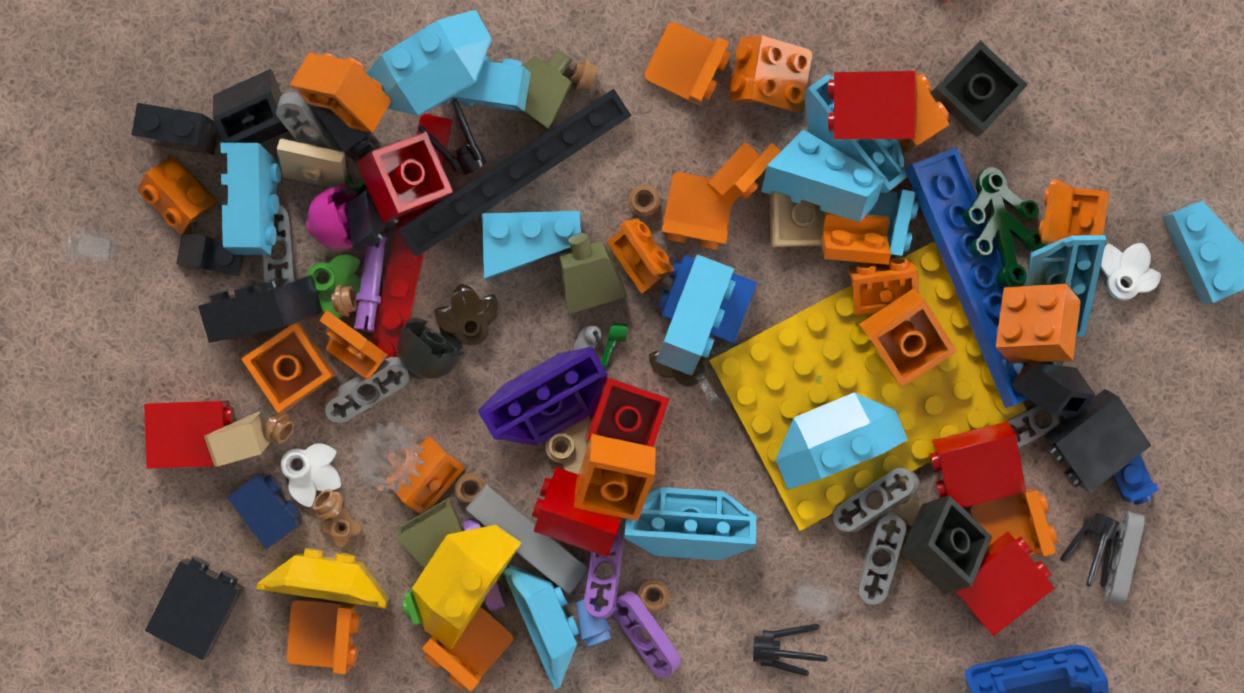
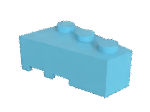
M803 129L767 165L761 192L770 195L772 191L791 196L790 201L800 204L801 200L820 205L821 211L860 222L877 204L885 178Z
M220 143L221 153H227V174H221V185H228L227 205H222L223 247L234 255H271L272 245H275L277 239L274 214H277L279 211V198L276 195L277 183L282 178L280 163L259 143Z
M1204 201L1190 204L1162 217L1201 304L1215 303L1244 290V245Z
M581 212L482 213L484 279L489 280L571 250L569 244L570 237L581 233Z
M697 254L656 362L693 375L701 356L708 357L714 339L709 338L712 327L719 328L725 310L720 309L723 298L730 299L736 281L730 280L734 268Z

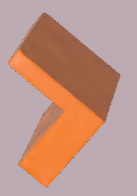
M428 436L388 482V486L404 504L421 514L436 504L466 467L455 457L447 453L433 438Z

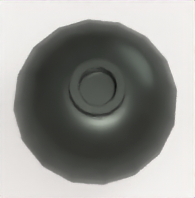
M413 318L407 320L397 342V354L401 363L407 368L408 374L416 379H436L450 373L463 355V351L460 352L462 348L461 342L454 335L444 332L441 327H439L440 334L426 327L428 321Z

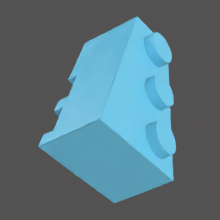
M486 56L477 82L442 104H448L449 100L452 101L455 98L458 102H462L464 106L479 104L494 109L525 111L531 72L522 66L521 61L503 59L502 63L490 62L491 58Z

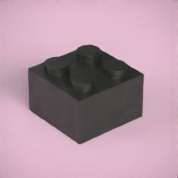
M980 40L930 94L934 99L940 101L948 112L977 137L998 118L1028 84Z
M948 495L922 504L901 554L943 594L973 585L992 535Z

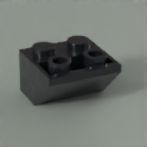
M271 69L213 95V120L222 143L261 144L288 131L276 114L282 94Z

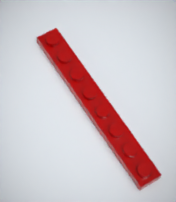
M425 113L421 115L419 125L424 126L429 133L448 149L453 119ZM433 146V148H434V150H435V152H436V154H437V157H438V159H439V161H440V163H441V166H442V168H443V167H444V163H445V158H444L443 155ZM436 203L400 216V220L397 222L381 294V304H379L374 326L375 330L371 343L388 354L385 359L389 357L399 358L397 342L407 320L411 318L425 254L424 252L416 258L398 230L434 207Z

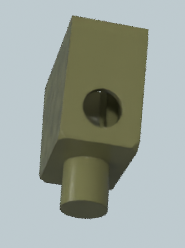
M558 49L547 63L534 55L524 65L531 72L525 111L520 112L547 131L552 129L572 87V82L563 76V73L573 60Z
M585 233L571 236L569 239L571 250L562 252L559 255L562 290L568 314L627 297L621 275L605 244L600 241L590 244L588 235Z
M449 497L397 527V538L425 569L446 535L464 530L454 504Z

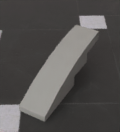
M488 484L483 487L467 506L466 510L483 525L496 524L522 542L516 552L570 594L589 571V567L565 549L556 539L533 532L536 523Z

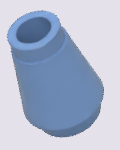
M584 600L577 602L581 640H585L587 647L612 639L609 632L612 629L607 620L593 618L586 610ZM593 601L592 605L597 608V612H600L601 610L597 602Z

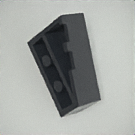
M312 275L279 283L278 279L259 284L260 288L254 289L253 285L235 289V294L230 296L228 290L209 295L210 302L198 306L208 342L212 343L283 328L323 312Z

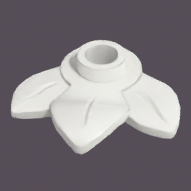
M1111 244L1105 246L1100 268L1108 277L1107 288L1113 298L1122 301L1130 300L1137 293L1151 292L1159 284L1161 274L1149 268L1151 255L1145 244H1134L1123 253ZM1120 280H1126L1129 288L1123 287Z
M313 444L306 450L299 448L289 450L281 460V470L289 478L290 494L300 504L307 507L313 505L317 490H335L341 487L339 473L329 464L334 459L337 451L326 444ZM295 458L301 459L303 462V468L299 471L292 467V462Z

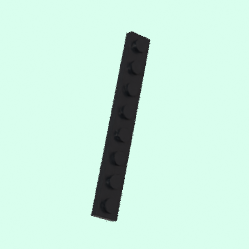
M612 89L398 230L417 258L632 115L615 89Z

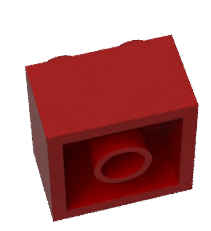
M427 132L374 150L357 162V166L383 223L437 203L453 193Z
M607 377L592 414L585 439L590 440L591 435L594 434L654 447L670 398Z

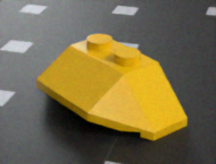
M496 524L446 535L412 587L424 630L452 649L522 542Z
M305 548L304 553L294 555L259 581L256 590L378 608H386L390 601L388 595L365 564L355 561V555L336 553V558L323 556V550Z

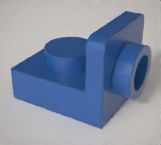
M1141 455L1137 456L1112 476L1122 500L1130 503L1134 502L1135 505L1151 500L1153 498L1152 493L1160 490L1157 483H1152Z

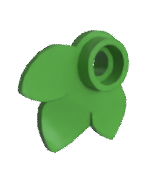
M347 254L338 255L329 263L319 262L309 269L307 276L312 275L322 311L326 312L328 310L337 318H343L340 312L334 310L331 295L335 293V288L338 285L352 286L356 294L360 292L361 278L355 275L361 262L358 258ZM326 272L329 275V281L322 285L318 282V275Z

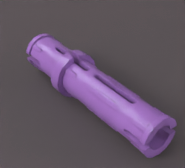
M386 236L376 244V247L375 245L370 247L366 244L360 292L356 294L355 301L358 302L354 326L356 331L361 332V329H363L364 332L373 333L375 330L377 305L381 304V297L378 295L387 241Z

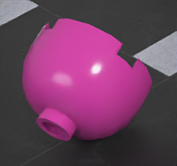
M338 184L320 192L310 203L308 220L306 222L307 230L313 238H316L326 248L336 251L353 248L346 204L355 195L354 193L347 195L343 190L347 188L344 184Z

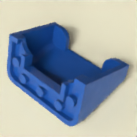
M1069 645L971 666L965 672L968 693H1109L1106 675L1092 650L1084 645Z

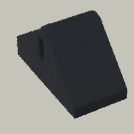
M184 233L181 235L176 264L240 276L244 255H234L223 247V240Z

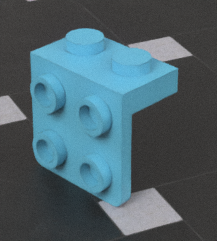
M901 190L898 193L892 191L887 193L880 192L877 204L868 213L870 215L889 217L890 225L887 238L891 258L903 256V251L908 252L910 248L912 233L907 232L909 221L915 220L918 210V201H914L915 192Z

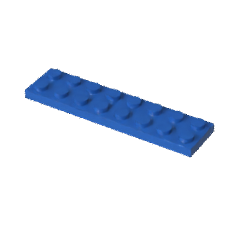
M956 147L905 167L906 174L1005 408L1014 406L1028 399L1014 390L1011 385L1027 363H1010L996 348L1003 289L997 282V272L1000 268L1004 267V263L995 237L991 241L993 250L989 255L983 258H976L970 251L971 242L978 238L988 220L985 218L983 223L975 227L968 226L963 220V212L971 207L977 194L959 151ZM972 212L973 218L977 220L975 213ZM979 243V248L984 251L982 244Z

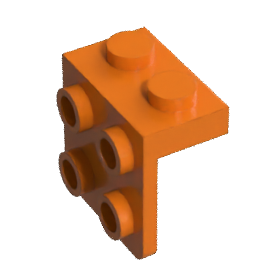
M671 22L667 25L644 73V78L646 81L700 106L704 98L710 100L718 82L714 81L713 78L717 69L724 71L732 54L727 51L729 41L720 37L713 41L675 22Z
M764 35L740 37L735 53L734 73L730 80L729 100L738 103L759 102L794 113L801 112L804 105L812 52L809 49Z
M682 172L673 174L661 230L662 235H667V241L685 244L686 239L699 242L698 247L709 250H717L718 246H725L732 205L729 207L707 186L711 178Z
M1052 179L1050 186L1045 190L1044 204L1046 212L1045 218L1042 219L1039 226V236L1042 244L1047 246L1069 236L1103 235L1110 192L1106 190L1074 188L1060 180Z
M1027 488L1024 493L970 506V515L992 535L989 545L1008 531L1015 540L1019 536L1025 540L1033 550L1029 556L1038 554L1045 557L1056 553L1054 544L1058 543L1054 527L1052 525L1048 526L1045 513L1049 512L1045 496L1039 494L1038 490Z
M301 599L293 601L290 611L287 647L288 663L292 665L333 668L334 674H346L351 669V666L356 665L357 646H353L354 633H358L360 626V614H356L357 604Z
M480 606L452 649L433 636L430 637L422 649L426 652L424 657L430 664L436 668L442 666L450 673L448 678L454 685L461 690L466 687L471 692L487 670L513 642L514 635L486 609Z

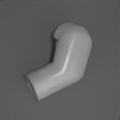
M586 326L583 328L574 344V350L591 346L595 349L597 343L602 338L601 330L597 326Z

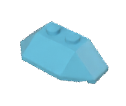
M476 10L439 19L381 54L367 72V75L383 85L382 90L392 100L387 109L421 116L477 82L492 38Z
M828 74L805 90L808 132L884 177L880 192H889L907 177L900 142L898 139H834V133L828 132V113H834V99L828 98L829 79H834V77Z
M1105 235L1069 236L1031 252L1025 286L1067 284L1080 300L1076 337H1085L1106 244Z
M854 392L794 417L775 460L787 489H791L823 479L876 457L908 439L896 410Z
M659 487L647 495L638 521L625 520L624 538L655 556L722 560L755 548L756 515L751 511H747L739 502L724 491Z
M507 565L503 571L551 685L555 690L561 686L576 648V635L581 634L574 616L567 617L563 606L568 604L560 586L555 588L551 580L513 565Z

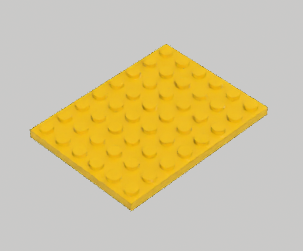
M935 241L903 258L913 261L918 271L919 294L926 300L957 352L902 388L892 377L859 325L875 313L854 314L851 285L709 360L799 531L833 514L838 505L892 470L904 468L914 471L929 463V453L934 452L932 440L1003 423L1027 411L1023 402L1005 408ZM854 392L896 410L908 439L907 441L883 454L823 479L787 489L775 458L794 417Z

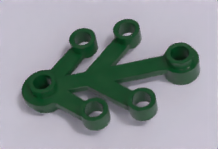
M989 167L979 173L975 184L978 195L971 207L963 212L964 222L970 227H975L985 221L986 214L984 209L990 202L992 214L978 238L971 242L970 251L976 258H983L989 255L993 250L991 241L997 233L1004 267L1000 268L997 272V282L1003 290L1005 287H1021L1025 284L1027 273L1017 263L1011 233L1023 242L1025 248L1030 252L1036 251L1045 245L1041 242L1039 231L1030 232L1005 211L1004 202L1016 211L1017 216L1022 221H1029L1037 217L1039 208L1034 201H1023L1007 187V180L1004 174L997 168ZM1025 207L1029 208L1030 215L1026 212ZM972 212L975 213L977 220L973 218ZM1032 238L1036 240L1037 246L1033 243ZM979 243L982 244L984 251L979 248Z

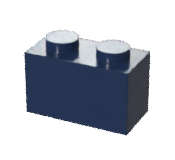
M263 472L257 474L227 498L265 549H268L300 526L302 522L299 519L301 512L291 500L286 502L279 493L282 490L279 482L271 474L266 476Z

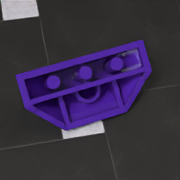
M592 346L559 353L502 385L481 406L478 413L494 439L538 445L593 414L608 374Z

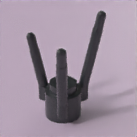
M454 98L451 102L467 140V144L455 150L456 158L424 126L419 125L418 131L421 134L427 132L432 145L450 163L454 172L462 169L463 173L467 175L485 165L487 161L476 145L458 100Z
M1095 513L1093 520L1085 519L1081 530L1060 557L1061 561H1066L1088 531L1091 532L1089 538L1099 544L1086 582L1088 587L1093 585L1105 547L1106 552L1100 586H1106L1114 545L1119 534L1117 529L1120 522L1099 513Z
M812 624L776 631L763 630L762 636H754L753 662H761V666L774 667L808 676V670L776 660H779V657L826 662L828 657L812 653L780 650V641H776L774 638L819 630L820 626Z

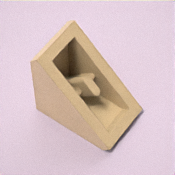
M256 412L204 436L212 461L216 467L260 455L271 443L266 439L265 422L261 412Z

